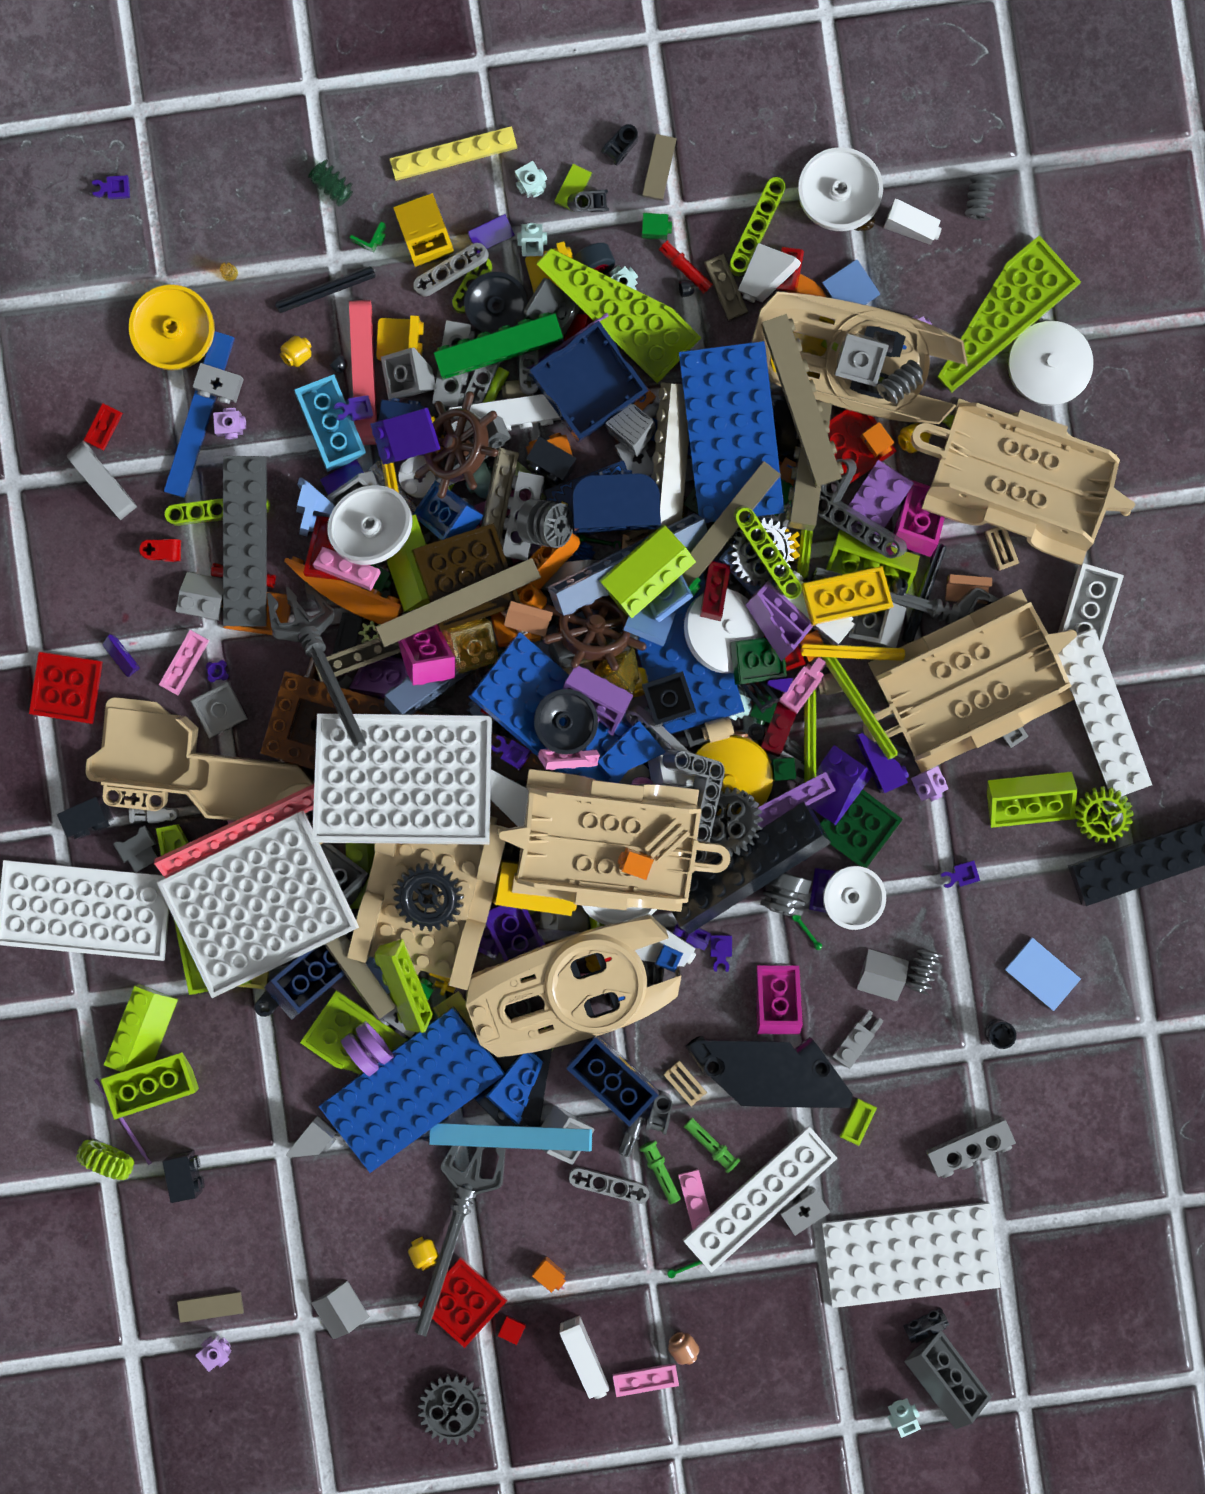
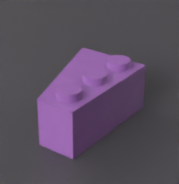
M769 581L745 604L781 661L798 646L813 627L810 620Z
M580 666L572 670L563 689L581 692L591 700L597 712L598 722L600 721L609 729L607 732L611 736H613L633 697L625 689L617 687L608 680Z

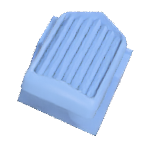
M299 478L297 485L301 492L296 512L304 514L299 534L308 536L309 531L313 532L316 517H330L335 505L309 482Z

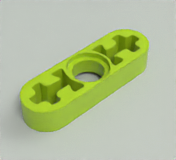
M489 258L486 261L488 269H483L480 276L492 272V263ZM479 266L467 273L453 297L452 305L458 313H466L465 306L458 308L457 300H463L465 294L461 292L462 290L467 291V282L478 277L476 275L479 271Z

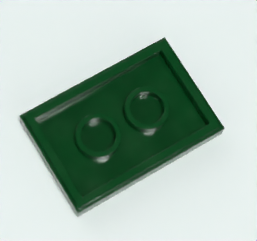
M766 637L731 642L735 685L787 677L785 658L782 661L780 660Z

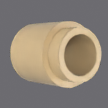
M723 717L705 722V727L701 728L704 739H709L710 743L730 738V735L734 734L730 718L725 719Z

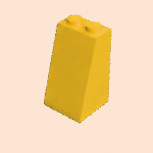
M501 859L497 874L498 879L492 902L495 905L572 916V911H576L577 905L567 900L512 893L514 873L518 871L519 862Z

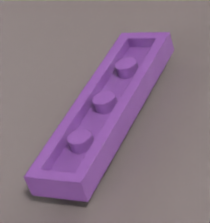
M824 772L757 807L762 810V813L758 816L763 819L758 825L763 828L803 801L810 805L836 791L827 773Z

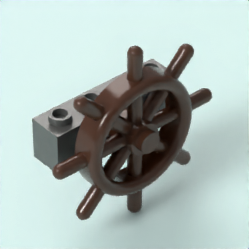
M471 391L466 393L462 408L446 411L441 401L435 402V408L439 416L433 422L439 446L444 449L439 453L436 450L424 454L426 464L415 472V477L420 479L431 471L436 481L440 482L437 496L440 499L446 496L448 486L458 481L466 480L471 490L476 489L477 483L473 474L488 456L496 457L499 453L497 448L503 446L511 438L503 418L497 416L496 411H490L482 418L470 411L474 398V393ZM468 420L472 426L464 432ZM458 421L456 430L454 431L452 423ZM444 431H445L446 434H447V436H445L444 438H441V436L443 435V433H444Z
M610 595L607 598L600 597L592 604L584 605L576 609L573 614L565 616L551 605L544 606V610L553 612L552 615L559 618L558 633L544 636L543 642L549 644L548 652L552 660L562 669L568 667L577 668L579 664L595 660H607L610 669L616 671L619 665L615 656L636 649L643 651L647 647L644 642L638 640V636L624 631L628 615L617 606ZM591 610H599L597 615H593ZM582 611L586 619L576 616L575 614ZM607 614L614 617L613 619L604 620ZM568 622L576 624L581 627L569 630Z

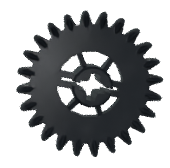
M426 862L424 869L418 863L416 871L409 867V875L405 872L402 873L403 880H397V884L400 887L394 888V892L399 895H395L393 899L399 902L395 905V908L402 909L399 916L406 915L405 923L412 921V927L414 928L418 924L421 931L427 926L428 931L431 932L433 926L440 931L441 924L448 927V920L455 922L456 918L453 915H460L461 911L457 908L463 907L464 903L458 900L463 899L464 894H458L463 886H455L459 878L450 879L453 871L445 874L446 866H443L439 871L437 863L430 869L429 863ZM424 883H430L429 885H426L424 887L421 885ZM414 891L419 895L417 899H413ZM432 894L433 897L429 899L426 897V895ZM442 895L444 896L443 904L438 900ZM419 902L425 908L424 911L419 909L415 903ZM432 907L436 910L433 912H427V909Z

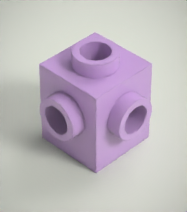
M225 408L223 412L213 413L214 430L218 437L225 436V439H237L238 435H243V429H246V419L239 411H236V408Z
M938 766L911 778L921 801L929 798L931 802L943 797L942 792L948 790L945 778L942 776Z
M217 1335L213 1339L210 1336L201 1344L203 1348L195 1355L209 1372L218 1365L220 1368L229 1361L228 1356L231 1353V1345L224 1337L221 1338Z

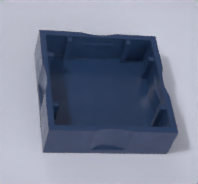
M600 321L576 336L565 348L552 353L529 370L530 377L578 443L622 410L641 399L649 391L632 366L623 359L617 345Z

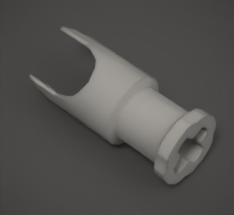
M166 806L158 811L129 808L130 823L135 821L160 823L165 820H174L179 816L177 808H167Z

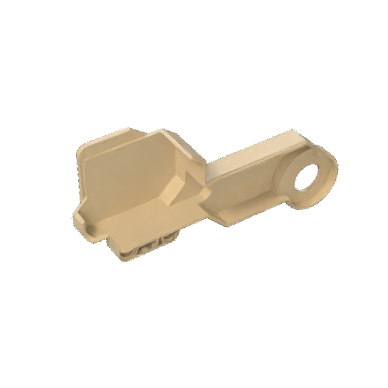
M114 697L107 701L102 747L97 753L89 757L86 762L87 778L91 781L101 782V785H104L103 801L109 806L158 811L167 804L168 792L186 794L205 818L230 821L243 818L315 783L302 766L294 763L196 753L198 727L186 716L172 715L158 702ZM111 790L118 792V801L110 799L109 792ZM135 793L136 797L140 798L136 803H134L132 798L124 800L125 796H132ZM153 795L160 796L162 800L160 806L152 803L151 798Z

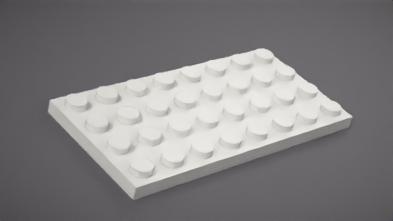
M3 860L0 888V945L164 961L170 909L157 883L164 880L165 877L156 874Z
M989 1202L822 1222L832 1308L1000 1288Z

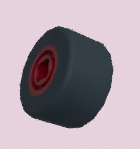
M606 243L591 244L580 250L574 260L604 275L615 265V259Z

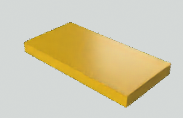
M882 566L801 584L811 626L894 607Z

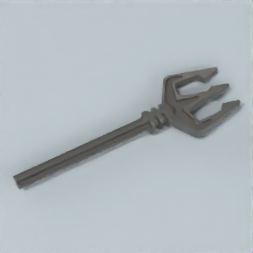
M816 567L813 579L820 580L843 574ZM973 588L960 600L949 606L948 601L942 604V600L938 598L935 601H930L907 593L900 596L894 594L889 589L893 603L929 613L932 619L937 617L939 621L945 619L948 624L973 613V608L979 599L989 603L999 600L981 588Z
M305 582L307 599L314 600L320 610L318 614L309 616L297 602V596L289 587H286L287 601L293 609L294 622L280 623L275 612L278 608V602L271 593H267L273 637L301 642L306 655L314 660L354 749L362 750L363 746H366L367 743L324 654L326 646L320 636L334 620L333 609L312 586Z
M452 1146L441 1164L442 1172L456 1187V1193L459 1196L453 1197L456 1204L450 1207L453 1214L414 1333L427 1336L464 1218L471 1213V1210L468 1209L469 1205H473L470 1201L471 1198H476L477 1194L499 1189L503 1185L506 1148H496L499 1160L493 1179L480 1176L482 1152L486 1147H477V1151L464 1172L453 1165L459 1146Z

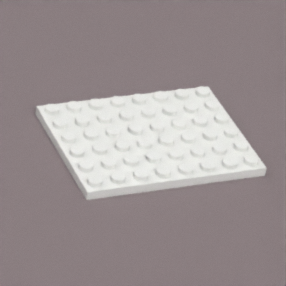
M317 714L313 843L489 845L491 716L353 714L367 743L366 746H363L362 750H358V748L354 749L339 714Z
M300 811L157 883L211 998L359 928L320 844L313 843L312 841L313 829L304 811Z

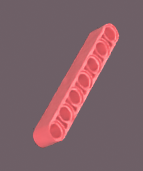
M371 300L349 301L353 398L369 395L373 411L372 418L356 420L354 424L363 445H377L370 425L377 422Z

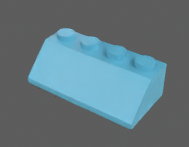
M334 374L295 389L296 398L327 472L347 465L366 454V450L354 421H351L350 415L346 416L344 420H336V416L343 414V411L341 409H334V405L339 402L346 404Z

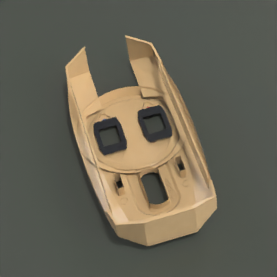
M777 291L760 309L751 343L765 341L769 382L781 386L777 372L773 371L771 365V354L761 324L764 321L787 314L788 319H793L796 329L793 332L826 340L827 349L822 356L800 351L802 360L806 359L809 371L820 374L819 379L808 376L809 380L812 379L815 384L816 392H814L816 400L832 403V405L879 418L940 424L956 407L952 403L918 395L928 377L929 355L968 366L963 340L926 322L892 311L808 294ZM820 316L835 319L834 325L819 321ZM875 331L896 336L892 352L886 353L880 377L887 379L890 374H894L895 370L900 369L908 360H914L922 369L923 384L918 385L916 383L917 388L915 390L910 389L909 395L904 394V399L900 400L897 398L898 403L894 405L890 401L885 400L880 394L859 389L861 382L835 376L838 364L837 358L847 333L853 335L858 333L874 338ZM834 342L839 344L837 351L832 349Z
M649 914L625 922L605 925L574 934L519 955L504 963L473 973L468 990L466 991V1007L480 1045L497 1057L532 1053L592 1038L595 1035L599 1036L617 1030L661 1009L678 997L682 976L679 966L676 968L675 978L647 987L645 967L635 950L668 939L666 929ZM596 954L601 970L581 976L576 960ZM535 974L534 977L521 980V978ZM609 993L614 1009L594 1015L589 999ZM537 995L542 997L545 1002L544 1009L513 1019L507 1017L505 1013L506 1005ZM549 1025H553L552 1027H549V1028H546V1029H543V1030H540V1031L538 1030V1029H540V1028H543V1027H546V1026H549Z

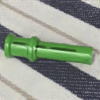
M691 1118L684 1125V1128L712 1154V1159L714 1161L717 1160L725 1168L727 1174L740 1162L739 1158H735L727 1150L726 1145H720L694 1118Z
M652 1140L639 1147V1150L644 1153L648 1161V1168L653 1169L668 1203L673 1204L679 1201L681 1197L664 1165L665 1158L660 1155L656 1146L657 1141Z

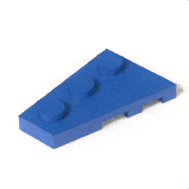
M637 721L599 758L597 767L607 779H610L661 756L666 751L642 723Z
M533 1052L520 1054L505 1072V1075L500 1078L486 1096L516 1125H519L523 1109L529 1100L528 1096L543 1064V1061Z

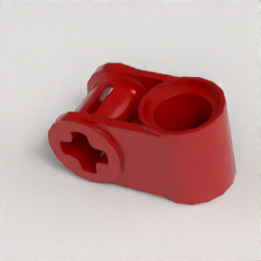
M145 540L140 545V554L148 560L181 561V540ZM150 545L153 548H155V551L151 552V555L145 552V550L148 549Z

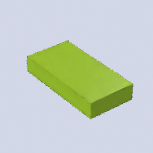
M572 164L554 202L570 210L567 205L568 197L573 193L584 191L592 172Z
M857 1098L840 1137L859 1146L877 1107Z

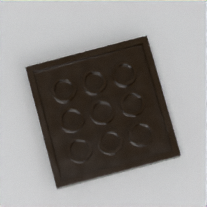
M494 523L412 550L429 603L509 568ZM512 590L438 623L439 632L508 610L510 601L521 603L517 590Z

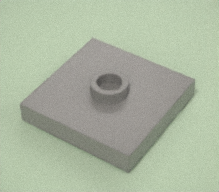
M229 682L190 700L209 738L248 720Z

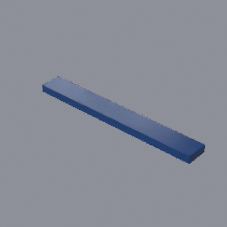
M214 331L213 341L203 364L225 371L235 338ZM214 383L213 386L217 389L221 383ZM196 390L164 492L182 498L186 497L216 401L215 396L210 395L209 398L198 395Z

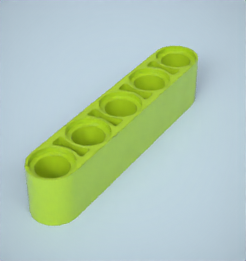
M773 177L767 182L735 249L729 265L732 274L735 276H742L746 273L758 243H761L783 197L785 183L781 178ZM777 185L781 191L773 193L770 190V186ZM769 204L772 210L764 212L761 209V205ZM760 223L763 229L755 231L752 228V224ZM748 241L754 245V248L746 250L742 244ZM740 260L745 264V267L737 269L733 263Z
M223 499L171 505L165 510V518L175 526L223 520V511L220 515H214L213 508L216 505H221L223 508ZM267 499V513H268L269 510H270V502H269V500ZM200 507L202 510L201 515L198 518H193V509ZM179 510L181 513L180 518L173 521L171 518L172 512Z
M746 506L738 507L734 512V520L780 591L787 598H797L802 591L800 582L755 513ZM742 511H748L750 514V518L746 522H740L739 515ZM754 529L761 530V537L758 540L751 539V532ZM766 547H772L773 554L769 558H764L762 555L763 549ZM777 565H783L785 568L784 573L780 576L774 574V569ZM789 583L796 584V590L793 593L786 592V586Z

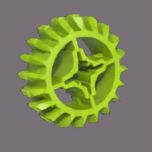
M1102 786L1100 788L1101 792H1097L1096 788H1093V794L1090 795L1086 792V799L1080 798L1079 803L1081 805L1076 806V811H1078L1075 814V819H1078L1076 822L1077 827H1082L1080 831L1082 834L1087 833L1088 839L1094 836L1095 842L1103 838V842L1107 843V838L1109 837L1115 842V835L1123 837L1121 830L1128 831L1129 827L1126 824H1132L1133 822L1129 818L1133 816V811L1129 810L1132 805L1127 802V796L1121 797V791L1119 790L1114 793L1113 788L1110 787L1108 792H1105V788ZM1103 801H1111L1117 804V806L1105 805ZM1096 803V810L1087 816L1090 807ZM1100 808H1102L1103 812H1105V814L1107 815L1108 822H1106L1105 818H1103V816L1101 815L1102 812ZM1121 813L1119 821L1112 826L1111 821L1113 818L1118 817L1117 814ZM1091 824H1102L1105 829L1096 828Z
M85 1140L79 1147L76 1156L77 1161L87 1169L99 1175L117 1180L127 1179L135 1163L133 1158L129 1154L124 1153V1151L94 1140Z

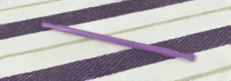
M606 312L602 317L596 319L538 360V363L571 343L576 336L596 322L609 316ZM533 364V365L527 367L526 369H531V368H533V367L535 366V364Z
M96 1078L94 1082L99 1086L100 1091L107 1100L104 1088L101 1086L98 1078ZM123 1117L118 1118L141 1155L146 1159L147 1164L150 1165L152 1162L146 1156L145 1151Z

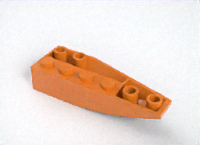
M294 556L292 559L285 558L284 562L310 586L355 615L380 625L402 616L404 610L402 605H400L401 601L388 595L386 599L381 597L382 593L373 588L371 591L365 590L358 585L345 581L306 577L303 573L305 567L303 560Z

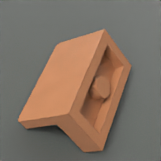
M950 574L947 576L945 600L957 602L973 588H981L989 593V587L992 586V578ZM980 599L977 601L978 604L988 603Z
M510 601L504 626L545 636L553 612Z

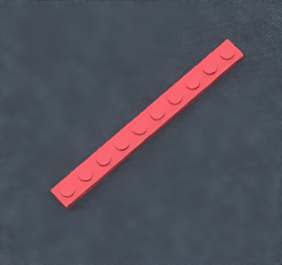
M314 784L156 858L154 864L166 879L300 811L307 813L314 808Z

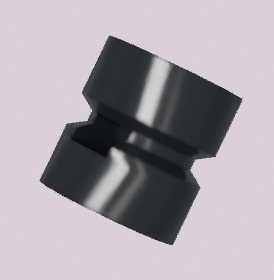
M995 1019L987 1024L985 1037L994 1047L1007 1049L1016 1041L1017 1033L1010 1023L1002 1019Z

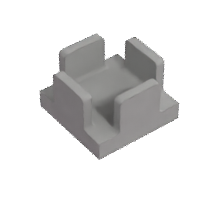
M847 333L837 358L838 364L835 376L876 387L889 345L879 342L876 338L858 333L856 335Z

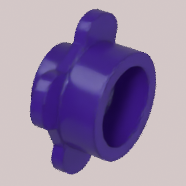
M224 660L215 663L208 662L206 664L209 675L208 680L210 682L228 679L225 668L227 663Z

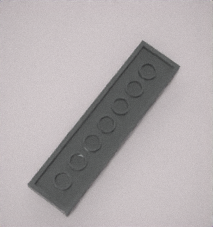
M223 456V626H267V456Z

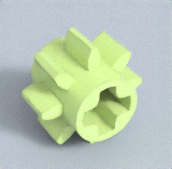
M373 621L368 626L364 623L362 624L364 630L358 632V634L365 637L362 643L372 640L367 635V632H371V628L377 632ZM377 633V635H374V636H373V639L379 637V636H378V633Z

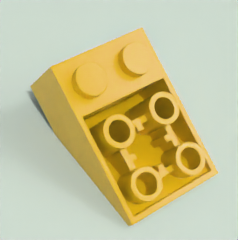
M433 193L393 207L415 267L454 253Z

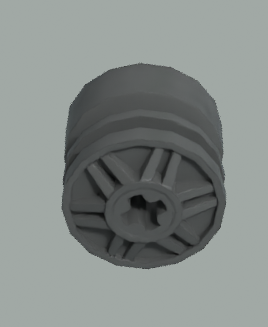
M533 498L527 500L518 512L516 521L519 537L524 542L559 548L564 546L572 535L574 517L571 509L566 504Z
M784 873L768 883V885L774 887V890L763 891V895L771 897V901L761 899L760 905L765 906L770 911L788 916L803 915V910L795 908V904L805 906L806 902L797 897L798 894L808 895L811 885L810 880Z

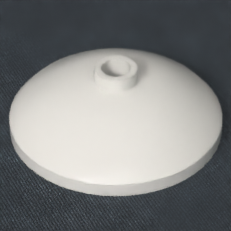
M849 866L840 869L828 880L824 889L823 903L832 921L843 928L858 930L872 925L881 916L886 904V891L883 882L873 871L861 866ZM850 893H854L852 900L848 899Z

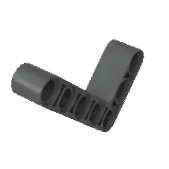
M850 458L836 460V462L840 461L841 465L845 463L847 471L841 474L842 478L840 480L834 481L837 484L836 492L831 488L832 482L821 486L817 515L887 558H896L904 555L907 545L902 538L841 502L846 489L856 473L857 466ZM823 500L827 502L826 510L822 508ZM840 511H843L845 514L843 521L839 518ZM858 521L862 524L861 532L856 528ZM875 532L880 536L879 542L874 540ZM892 543L897 545L898 550L896 553L891 549Z
M669 750L663 756V765L669 770L695 777L692 789H699L697 805L702 809L697 840L710 842L725 772L724 765L719 761L687 751ZM697 850L695 862L703 863L708 851Z

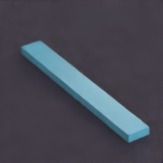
M438 1123L430 1129L429 1145L592 1151V1129Z

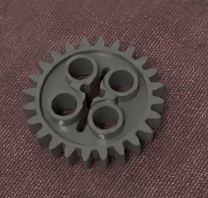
M759 517V521L774 543L776 541L775 546L785 561H793L794 558L789 555L795 552V550L789 546L794 541L788 540L791 533L785 532L787 527L780 526L779 521H773L771 518H766L765 520V518ZM738 528L739 535L732 536L735 543H729V546L733 547V551H729L728 554L732 555L733 558L728 562L735 564L731 570L738 572L736 577L743 578V582L747 584L750 582V585L756 586L758 583L761 587L767 581L772 584L773 578L751 545L750 551L746 554V547L750 543L741 529ZM754 529L751 532L752 540H758L761 537L760 529ZM772 547L763 549L762 555L764 558L772 556ZM760 562V568L756 571L755 566ZM777 565L774 569V574L776 576L782 575L784 573V566Z
M728 787L725 793L722 790L720 791L710 843L723 845L728 850L730 857H732L733 851L740 855V848L747 851L746 844L754 845L752 838H759L755 832L756 830H762V827L758 825L759 822L763 821L758 816L762 813V810L757 808L759 803L754 800L753 796L748 795L744 790L740 792L737 788H734L733 792ZM742 807L741 812L736 815L738 808ZM720 809H722L721 814L719 816H716L717 812ZM742 827L740 834L736 835L737 830ZM722 829L720 836L716 837L717 832Z
M447 1374L445 1381L439 1376L438 1384L431 1381L432 1389L426 1387L424 1391L427 1395H421L420 1399L424 1402L419 1403L418 1407L424 1410L420 1411L418 1416L425 1417L421 1420V1425H428L425 1432L433 1431L432 1439L437 1435L440 1436L439 1443L444 1438L447 1439V1445L450 1444L451 1439H454L456 1445L459 1443V1438L467 1442V1435L474 1438L475 1433L473 1430L480 1432L481 1427L478 1424L485 1423V1419L480 1417L487 1415V1411L482 1409L487 1407V1402H481L485 1394L478 1395L481 1387L473 1388L474 1380L469 1384L466 1383L467 1376H464L462 1381L459 1380L458 1374L455 1375L454 1379H451V1376ZM452 1390L456 1393V1397L452 1399L447 1398L445 1392ZM464 1394L465 1397L458 1403L456 1411H452L445 1424H441V1421L448 1415L449 1408H453L458 1398ZM465 1403H470L473 1406V1409L471 1411H465L462 1408V1405ZM439 1407L444 1413L438 1416L433 1413L432 1409ZM457 1420L461 1426L459 1428H452L449 1422Z

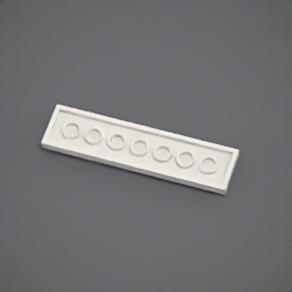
M1092 628L1081 632L1058 653V656L1072 686L1070 687L1107 789L1112 787L1114 793L1119 790L1121 791V796L1151 786L1152 782L1096 630Z
M809 1126L806 1127L690 1232L683 1241L712 1273L829 1167L837 1157Z

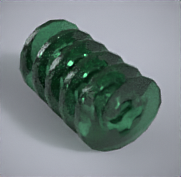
M326 159L318 163L311 170L308 178H311L313 184L318 183L317 187L320 190L324 189V194L330 195V199L336 201V205L340 207L352 196L353 191L350 189L353 183L350 182L345 185L346 177L338 179L340 171L333 174L334 166L331 165L327 168L328 160Z

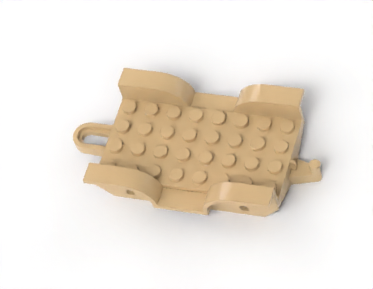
M959 398L953 413L954 419L950 430L933 424L922 423L914 429L911 435V443L916 450L940 459L932 485L927 491L921 509L969 525L989 523L1027 537V542L1039 551L1080 566L1083 564L1087 550L1094 543L1105 512L1120 511L1123 516H1129L1131 510L1135 507L1134 501L1114 488L1120 462L1116 454L1106 448L1070 436L1067 432L1068 426L1023 410L1009 414ZM928 432L947 439L944 449L923 442L920 434Z
M1022 589L964 618L900 647L905 649L903 661L873 660L868 664L889 703V707L873 715L878 721L890 714H894L899 725L884 732L888 738L903 732L918 768L922 773L953 757L979 748L1021 728L1031 720L1074 700L1069 689L1072 686L1058 653L1077 637V633L1074 630L1048 634L1032 603L1027 602ZM863 723V732L865 736L868 737L871 741L876 742V740L874 739L866 725Z
M529 769L526 786L529 792L524 826L507 829L498 827L495 830L496 835L501 840L521 848L518 871L514 873L512 893L559 898L573 902L575 905L618 910L640 907L681 912L682 903L688 902L692 873L694 871L722 872L730 863V854L723 845L697 840L702 810L697 805L699 789L658 784L631 785L598 781L575 774ZM674 818L690 833L660 864L654 859L647 880L620 870L618 859L621 852H625L626 847L650 855L643 847ZM675 825L651 850L654 851L678 827ZM681 831L657 856L667 849L683 832ZM696 851L718 852L721 854L722 860L718 864L695 862Z
M490 816L489 845L375 843V856L370 877L356 919L359 928L353 931L347 958L366 963L369 956L374 958L380 945L403 939L417 975L421 970L450 978L449 986L468 990L479 944L498 879L497 874L506 842L501 840L495 833L496 828L502 827L496 825L497 818ZM426 862L429 863L430 869L437 863L439 871L443 866H446L445 874L453 871L451 880L459 878L455 886H463L462 890L458 892V894H464V898L458 900L464 903L463 907L457 908L461 911L460 915H453L456 920L455 922L448 920V927L441 924L440 931L435 926H433L431 932L428 931L427 926L421 931L418 924L413 928L412 921L404 922L406 915L399 916L402 909L395 908V905L399 903L393 899L395 895H399L394 892L395 887H400L397 884V880H403V872L409 875V867L416 871L418 863H420L422 869H424ZM424 883L421 885L424 887L426 885H429L430 883ZM414 891L413 899H417L419 895ZM429 894L426 895V897L429 899L430 897H433V895ZM443 895L438 899L442 904L444 902ZM419 902L415 903L419 909L424 911L425 908ZM433 907L427 909V912L436 911Z

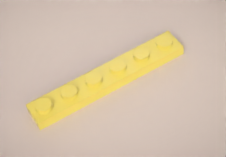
M511 126L390 158L395 180L397 181L517 149V144Z

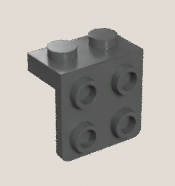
M543 278L527 304L524 314L533 321L539 319L538 316L550 312L552 315L556 313L564 337L581 308L550 279Z

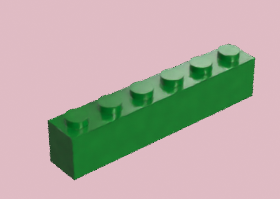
M550 312L539 315V319L533 321L530 319L518 322V326H503L496 333L490 334V332L479 334L477 339L470 341L467 338L458 341V345L452 347L444 345L437 348L438 351L434 352L442 379L452 378L564 342L556 313L551 315Z

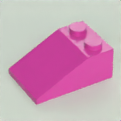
M913 481L914 484L904 498L893 534L906 542L908 550L931 557L939 543L945 517L921 509L927 491L931 486Z
M437 624L398 641L405 668L412 685H424L430 682L455 678V657L443 633L439 632Z
M757 965V1034H800L803 1024L799 966Z

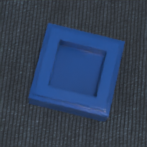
M663 944L655 964L675 972L683 953Z

